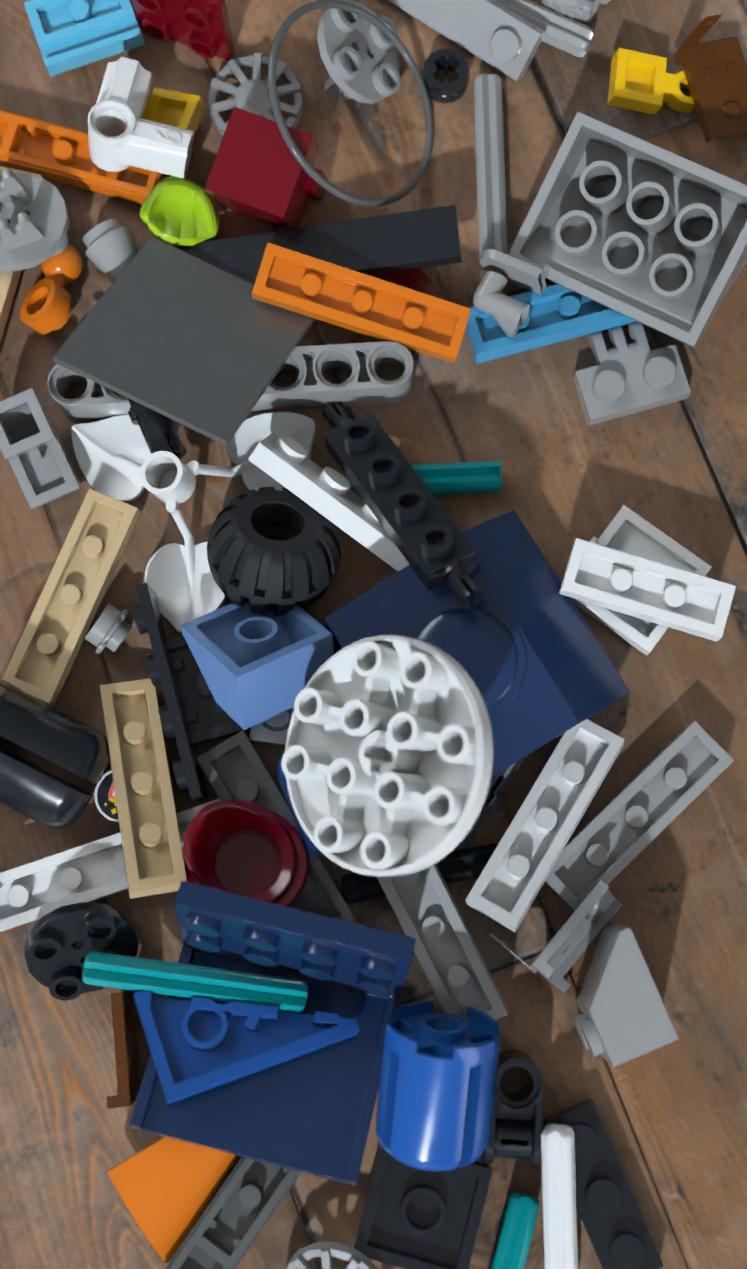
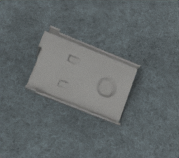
M600 880L531 964V967L512 952L503 940H498L491 933L489 935L532 972L536 973L539 971L559 990L565 993L571 984L563 977L623 904L609 891V886Z

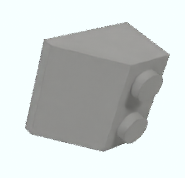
M616 923L605 926L602 929L575 1000L581 1014L573 1017V1021L586 1050L590 1049L593 1057L601 1055L611 1066L615 1067L679 1038L631 928Z

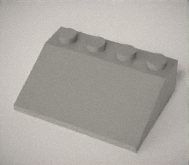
M577 112L508 255L525 262L550 265V271L546 279L695 348L747 263V185L581 112Z

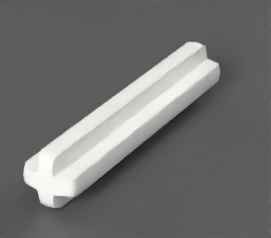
M553 1123L545 1125L544 1131L541 1133L545 1269H578L574 1131L569 1125Z

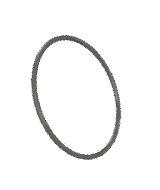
M317 0L296 9L279 28L272 43L268 63L269 97L276 123L286 145L305 172L325 190L340 199L369 207L383 206L399 201L408 195L422 179L427 169L433 146L434 132L431 103L426 85L414 59L402 41L385 23L359 6L340 0ZM335 8L349 11L366 19L383 32L395 45L415 78L425 112V149L416 174L403 189L395 194L383 198H363L340 190L323 178L309 164L289 133L277 95V57L283 38L296 20L310 11Z

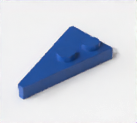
M150 991L133 993L167 1105L358 1035L360 1030L356 1018L345 1019L335 1013L315 1011V1014L311 1015L278 1011L279 1007L234 1001L228 1004H219L209 998L191 996V1000L153 996V993Z

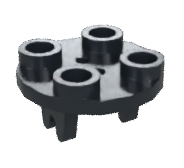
M106 898L95 903L81 902L61 906L42 916L28 933L24 947V956L29 973L41 985L48 987L50 994L54 998L68 1001L77 998L83 993L106 988L88 985L83 982V966L89 952L94 951L136 957L139 947L135 926L123 912L110 907Z

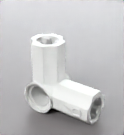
M120 57L115 62H108L96 105L88 113L89 155L92 162L97 167L110 172L125 170L129 166H134L184 179L185 175L187 176L191 160L194 131L142 119L152 84V73L144 69L137 60Z

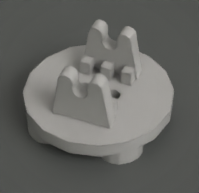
M340 0L359 6L372 13L399 38L395 24L387 16L378 17L375 12L362 3L352 0ZM327 8L319 20L317 33L320 56L330 75V78L324 83L325 94L332 95L340 91V99L342 101H348L353 98L358 102L375 104L397 92L401 87L400 61L395 45L376 26L357 14L346 10Z
M7 168L2 170V176H0V274H9L13 271L34 268L52 256L61 254L67 248L69 242L67 235L70 224L68 208L55 185L38 175L13 173L11 169Z

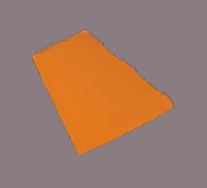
M162 1136L160 1139L113 1166L107 1173L136 1223L166 1264L172 1259L195 1226L239 1156Z

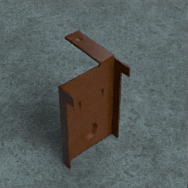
M721 14L705 17L682 42L683 46L673 55L675 64L678 65L680 62L682 64L706 143H709L712 139L747 133V67L737 36L702 43L698 42L721 18Z
M121 989L119 993H111L117 1095L107 1096V1109L131 1106L136 1102L140 1090L132 990Z

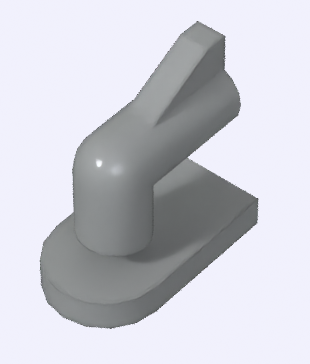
M485 249L479 259V263L487 272H485L474 293L473 304L479 311L491 315L507 336L514 338L519 328L524 324L530 306L501 292L508 281L542 295L546 288L545 279L550 271V265L525 262L494 249Z

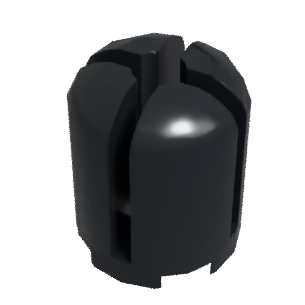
M5 680L0 681V686L7 689L0 697V738L4 737L46 760L97 784L105 774L110 759L108 741L102 732L21 691L20 688ZM0 746L1 804L48 828H62L74 822L82 815L93 794Z

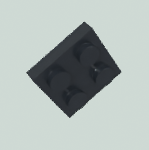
M380 1144L354 1248L362 1252L369 1259L403 1269H469L492 1176V1165L475 1161L468 1166L451 1171H423L398 1161L386 1152Z

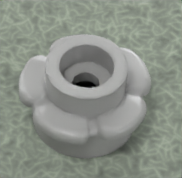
M107 605L84 638L97 647L95 653H101L105 647L115 652L132 628V625L124 621L128 615L127 609L121 612L112 605Z

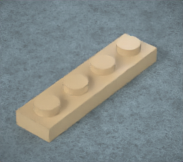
M89 488L2 680L20 688L21 691L53 706L55 705L141 515L137 507Z
M150 678L100 685L130 899L178 891L181 881L187 882L159 715L156 687L153 686Z

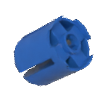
M433 1001L408 1002L392 1008V1018L385 1025L375 1123L377 1138L384 1150L395 1159L423 1171H451L468 1166L479 1160L489 1144L500 1048L498 1038L499 1023L488 1014L468 1006L466 1017L444 1012H432Z

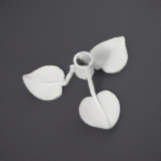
M272 412L256 415L244 420L228 445H225L227 455L236 464L233 467L199 464L195 460L185 464L176 455L168 451H157L151 454L139 425H134L129 415L113 416L96 422L76 424L71 427L76 459L85 478L95 491L122 502H130L137 499L144 488H146L166 503V510L171 513L184 538L185 546L178 543H170L158 549L147 563L145 583L156 593L160 613L170 621L178 632L182 633V624L220 609L226 599V595L216 584L210 571L207 558V542L195 545L194 535L180 510V504L188 500L195 490V476L202 474L236 477L242 474L244 484L249 490L254 489L258 491L260 487L274 486L275 490L282 491L283 485L250 462L248 458L259 442L275 433L279 437L287 435L298 441L305 447L308 452L306 457L310 459L316 430L315 423L310 417L292 412Z

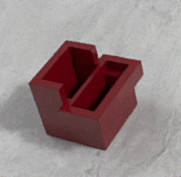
M233 107L205 190L223 208L283 230L299 228L310 197L322 201L326 190L316 183L297 162L286 145L276 122ZM287 126L296 146L312 166L319 149L314 136ZM314 168L323 178L327 180L322 170Z

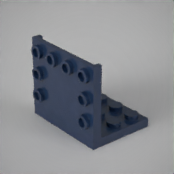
M181 881L174 903L183 943L178 963L304 980L308 985V996L304 1011L300 1013L314 1015L315 1011L335 1013L345 1019L356 1018L360 1030L358 1035L168 1105L150 1053L129 1123L130 1127L356 1186L379 1089L385 1025L392 1018V1008L398 1005L416 939ZM167 996L168 998L191 1000V998ZM215 1002V1003H219V1004H228V1003H223V1002Z

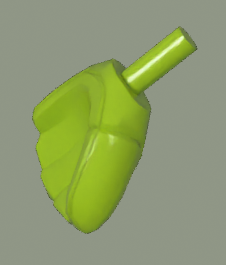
M175 176L164 178L149 192L140 209V218L142 222L147 223L148 229L156 236H160L162 240L171 244L178 242L179 245L193 246L214 237L219 231V215L211 195L203 187L187 178L183 179Z

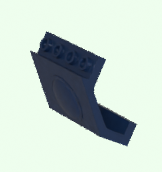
M515 510L462 532L477 552V568L469 575L483 593L482 600L476 606L471 602L470 609L462 608L449 587L428 590L409 564L325 617L324 620L327 624L323 626L332 633L334 654L342 648L368 637L396 635L430 643L453 657L475 683L488 713L493 741L491 777L631 693L571 598L558 594L561 582Z

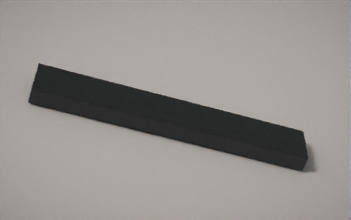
M455 205L205 241L193 246H173L251 284H255L268 242L367 275L462 262L458 215Z

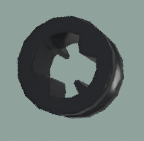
M439 49L431 53L425 61L423 80L428 95L436 102L444 104L455 102L464 95L468 86V62L464 55L453 49ZM444 69L445 74H447L449 69L455 72V81L448 83L447 78L444 79L443 83L437 81V71Z

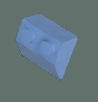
M231 603L181 625L182 634L216 703L243 730L263 723L269 718L293 708L298 693L305 688L321 665L334 655L332 633L296 603L293 610H290L283 616H274L273 612H266V615L252 613L248 603L243 608L235 603Z

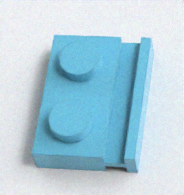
M29 0L23 2L50 77L145 45L130 0Z

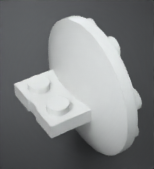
M379 635L356 641L342 648L321 665L295 699L294 712L287 734L286 751L281 762L282 770L287 780L290 800L303 830L313 844L330 860L350 871L370 876H401L418 872L443 859L464 839L477 819L487 795L493 764V741L490 720L480 692L469 674L453 657L440 648L424 641L404 636Z

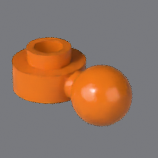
M68 244L61 254L52 256L41 263L45 278L37 282L29 290L20 308L21 321L39 334H47L53 330H59L66 324L71 315V295L64 286L75 281L81 274L83 267L81 255L75 247Z

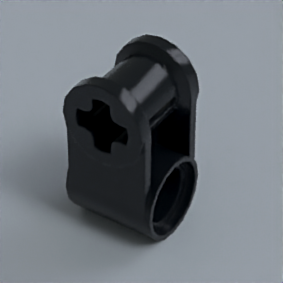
M510 1049L499 1053L490 1139L483 1152V1163H493L495 1158L529 1159L533 1166L542 1165L541 1133L544 1131L542 1115L543 1083L541 1074L534 1061L523 1051ZM511 1067H521L530 1073L529 1083L519 1092H508L500 1086L501 1076Z

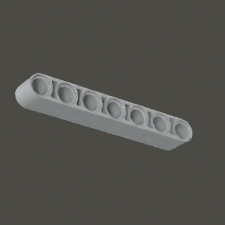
M391 341L296 346L279 371H292L299 376L296 382L287 387H278L271 382L251 412L322 408L328 403L333 407V401L341 402L343 406L399 402L407 397L412 389L414 367L412 355L405 346ZM59 364L54 366L48 374L47 388L49 394L63 413L72 420H103L113 416L128 415V411H130L129 408L131 406L127 397L119 396L117 392ZM386 365H395L403 371V375L393 381L383 380L376 373L381 367ZM334 368H344L351 374L347 381L340 384H332L324 379L326 373ZM87 383V389L82 396L76 399L65 398L67 390L73 384Z

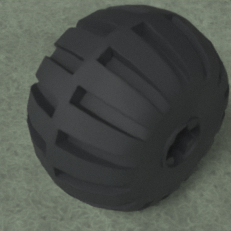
M274 486L260 487L258 491L252 489L231 500L217 515L209 532L207 542V558L210 571L221 591L233 603L242 608L248 603L251 612L260 615H266V612H273L274 616H283L290 610H293L295 603L302 609L308 608L329 589L340 565V545L338 532L334 524L284 487H282V491L275 490Z

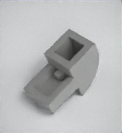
M30 388L0 401V450L4 458L9 460L30 508L36 509L82 489L61 443L63 441L38 393L33 388Z

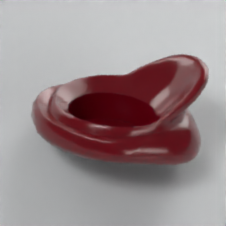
M248 800L216 801L203 807L193 817L185 831L182 854L186 879L189 883L286 907H291L305 886L309 862L304 842L296 828L271 809Z

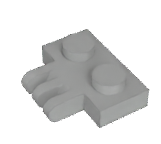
M638 321L628 324V331L632 342L629 344L626 343L621 326L608 329L611 349H606L600 331L589 334V344L596 366L577 370L573 376L587 425L597 424L688 399L691 390L676 344L651 351L643 325Z

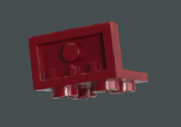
M132 0L139 27L150 37L159 41H168L170 39L189 46L196 54L205 58L217 56L228 61L231 60L234 54V46L225 0Z

